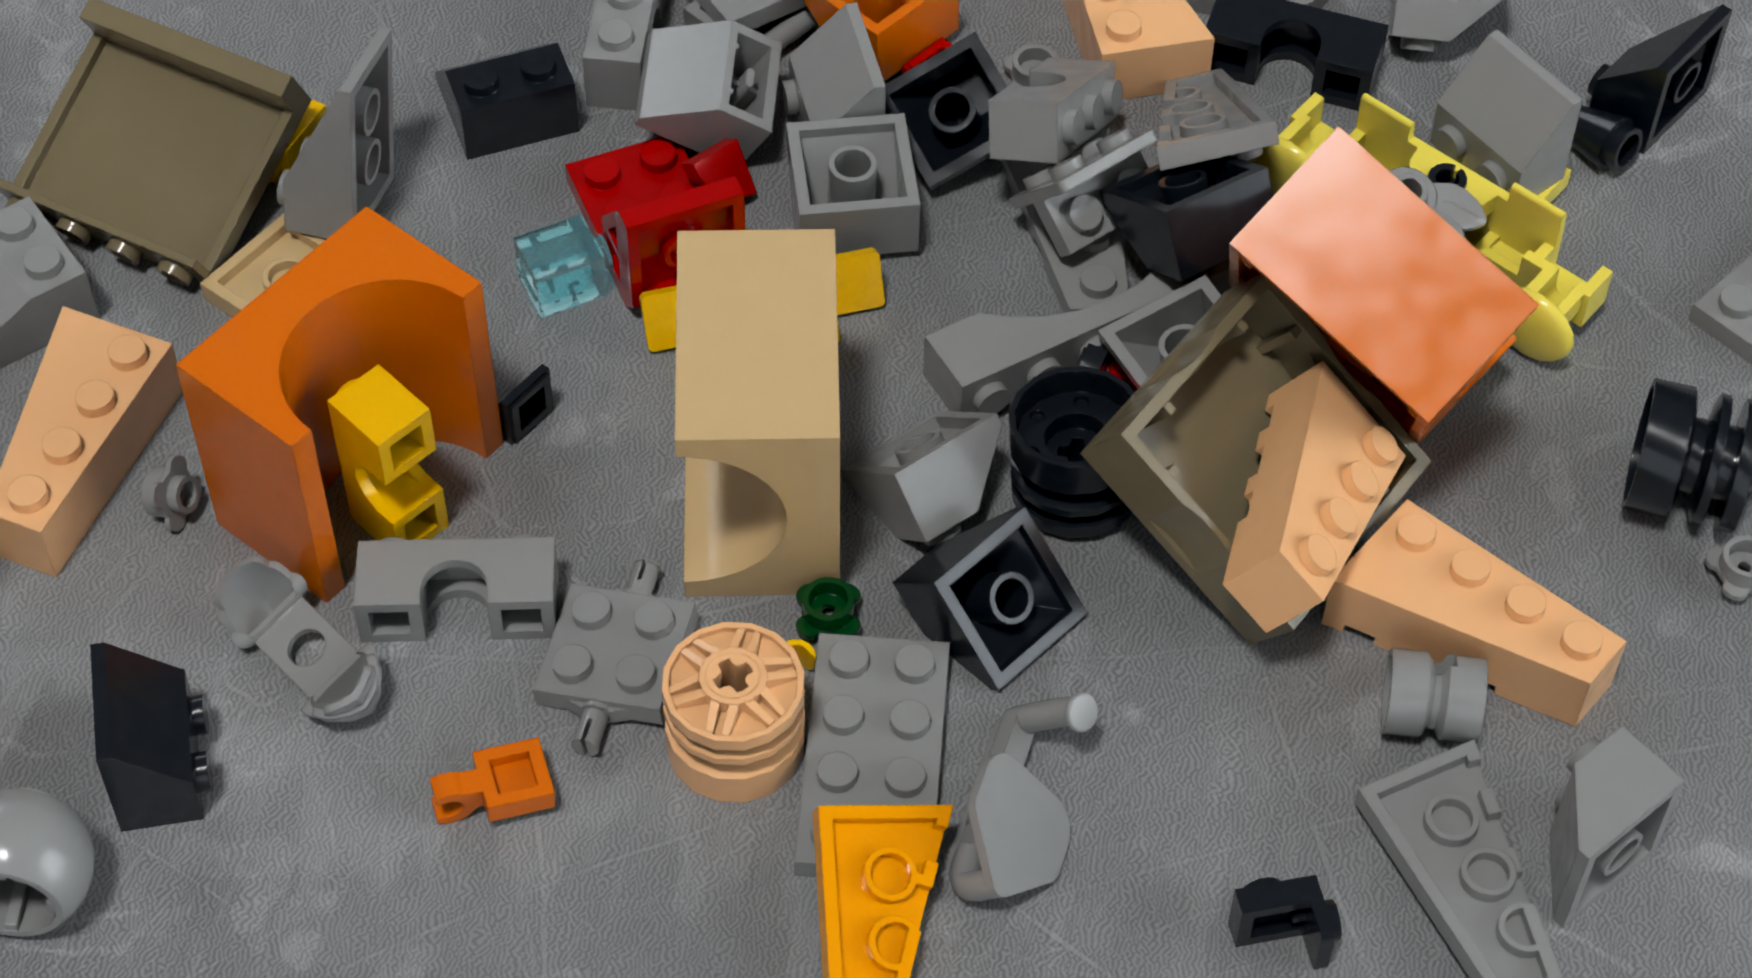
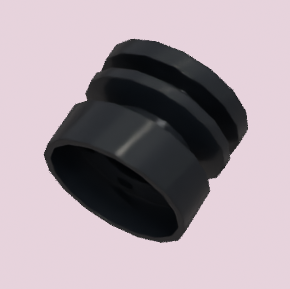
M1086 366L1055 368L1033 377L1017 391L1010 406V473L1013 503L1016 507L1025 506L1037 528L1043 532L1067 538L1093 537L1119 527L1133 514L1080 454L1134 394L1133 389L1128 383L1108 371Z
M1654 378L1645 401L1633 445L1623 494V508L1665 517L1679 491L1689 494L1688 517L1690 524L1700 526L1707 513L1710 501L1713 499L1717 500L1714 518L1715 530L1732 533L1737 526L1744 507L1752 499V400L1747 399L1743 404L1736 426L1730 425L1733 405L1732 395L1722 393L1714 404L1709 418L1704 419L1697 417L1698 392L1696 387Z

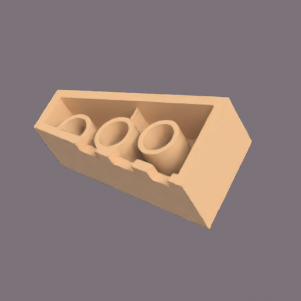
M1062 0L1082 59L1115 61V80H1120L1122 84V100L1163 94L1166 80L1211 71L1215 38L1186 0Z
M62 306L0 468L1 558L53 577L58 576L183 393L175 365L177 364V359L172 343Z
M1321 361L1268 395L1265 411L1271 415L1269 427L1259 432L1255 449L1261 455L1258 473L1248 478L1244 497L1248 499L1249 510L1247 517L1237 523L1223 580L1224 587L1265 633L1325 600L1406 457L1398 447L1393 435L1376 422L1324 361Z
M1408 499L1343 566L1327 595L1321 624L1340 632H1344L1346 626L1375 637L1373 645L1390 651L1391 647L1428 651L1436 663H1441L1448 654L1486 658L1488 684L1494 686L1495 695L1574 727L1612 685L1627 643L1626 640Z

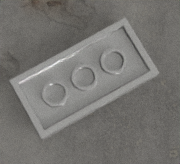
M819 633L794 856V876L816 877L812 812L818 806L938 805L950 642Z

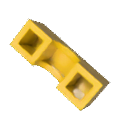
M378 364L358 379L346 382L334 396L327 400L350 515L375 540H382L388 537H399L406 540L432 539L449 526L443 488L418 464V462L436 450L431 412L423 402Z

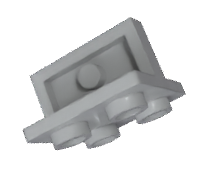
M1128 127L1103 139L1101 137L1095 138L1070 154L1071 158L1057 165L1054 163L1047 165L1023 178L1022 181L1026 189L1009 200L1015 210L1033 204L1060 257L1071 255L1119 227L1103 204L1099 190L1148 169L1140 150L1156 142L1158 139L1153 129L1132 136Z

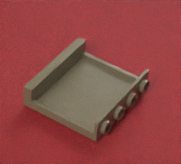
M88 0L79 18L94 33L15 181L11 183L0 178V193L9 199L5 207L30 196L45 218L57 222L55 229L65 236L88 245L92 237L107 243L105 249L109 253L133 265H138L142 258L158 264L156 268L158 273L183 286L188 287L192 279L202 282L230 258L312 99L291 75L100 0Z

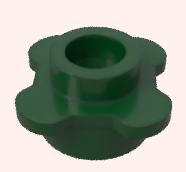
M824 577L816 579L810 584H805L798 589L796 600L802 606V616L796 621V631L802 638L814 640L818 638L819 633L859 634L861 623L855 617V606L860 603L861 594L857 587L838 578ZM833 610L834 613L825 615L822 611Z

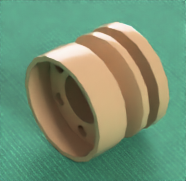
M721 622L698 629L676 645L665 663L661 691L663 715L665 717L666 752L674 773L693 792L720 802H749L773 794L791 780L804 758L805 672L795 649L779 634L753 623Z

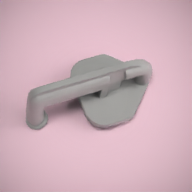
M1078 692L1072 696L1051 698L1013 706L1007 709L995 723L948 856V875L952 889L964 900L986 901L1005 898L1052 883L1058 878L1070 842L1071 828L1069 817L1062 802L1024 766L1035 733L1062 727H1069L1075 732L1090 730L1098 717L1097 702L1092 695L1086 692Z

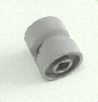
M1391 647L1387 659L1382 692V734L1419 738L1428 728L1434 729L1440 741L1466 743L1475 739L1477 744L1482 731L1487 698L1488 666L1486 658L1448 654L1441 663H1434L1428 651Z

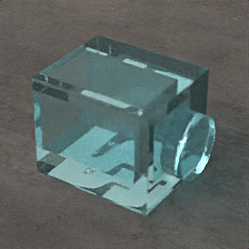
M582 214L513 237L518 277L540 319L608 295L606 270L613 267L612 256L602 234L593 236Z

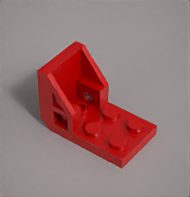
M662 136L565 164L567 183L625 306L632 309L640 307L639 295L642 292L677 285V231L745 230L744 192L736 176L703 186H696L688 178L681 165L689 159L683 146Z

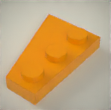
M953 805L818 806L812 812L823 978H910L921 936L919 929L928 893L933 888L939 864L936 862L944 831L949 825Z

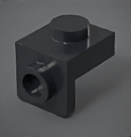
M1316 875L1283 881L1273 877L1261 878L1250 882L1244 888L1235 889L1228 925L1235 947L1302 935L1313 969L1328 967L1334 942L1339 941L1342 936L1341 920L1334 900H1324Z

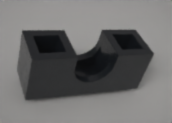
M1216 0L1206 25L1215 38L1211 70L1222 68L1234 81L1254 85L1260 69L1267 63L1275 60L1295 61L1308 68L1313 75L1310 97L1316 92L1325 98L1324 103L1359 111L1362 95L1367 93L1371 96L1382 63L1389 25L1287 0Z

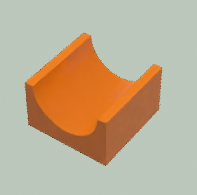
M1339 126L1229 243V285L1233 288L1262 274L1304 312L1326 338L1329 346L1344 368L1356 381L1379 399L1417 445L1426 438L1515 343L1517 337L1513 334L1539 306L1532 297Z
M367 206L175 364L217 523L268 561H277L290 572L300 574L307 583V589L326 603L345 587L325 492L341 473L327 400L334 396L346 382L358 379L379 364L430 409L435 441L467 448L486 459L504 443L482 282Z

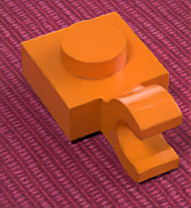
M539 737L472 752L473 770L447 772L430 778L434 797H431V802L437 824H449L460 821L481 806L485 808L488 822L555 807V791Z

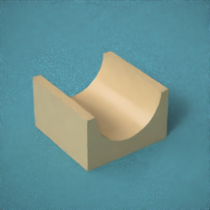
M835 229L677 231L676 457H685V597L796 595L801 586L810 584L816 579L824 577L840 579V403Z

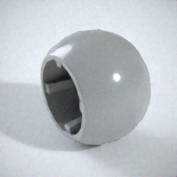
M33 788L0 789V934L8 936L41 935L62 925L82 905L94 879L95 851L92 837L79 814L51 794Z

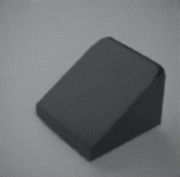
M543 364L498 403L503 440L509 444L517 443L554 409L550 370Z

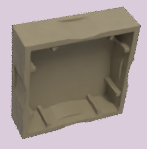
M1262 274L1225 291L1080 453L1249 645L1294 631L1311 610L1309 609L1265 633L1223 585L1237 523L1247 517L1249 510L1248 499L1244 497L1248 478L1258 473L1261 455L1255 449L1259 432L1269 427L1271 415L1265 411L1268 395L1321 361H1324L1376 422L1393 435L1398 447L1406 455L1359 540L1369 529L1386 518L1431 462L1430 458L1379 399L1356 381L1344 368L1332 351L1326 338L1304 312Z

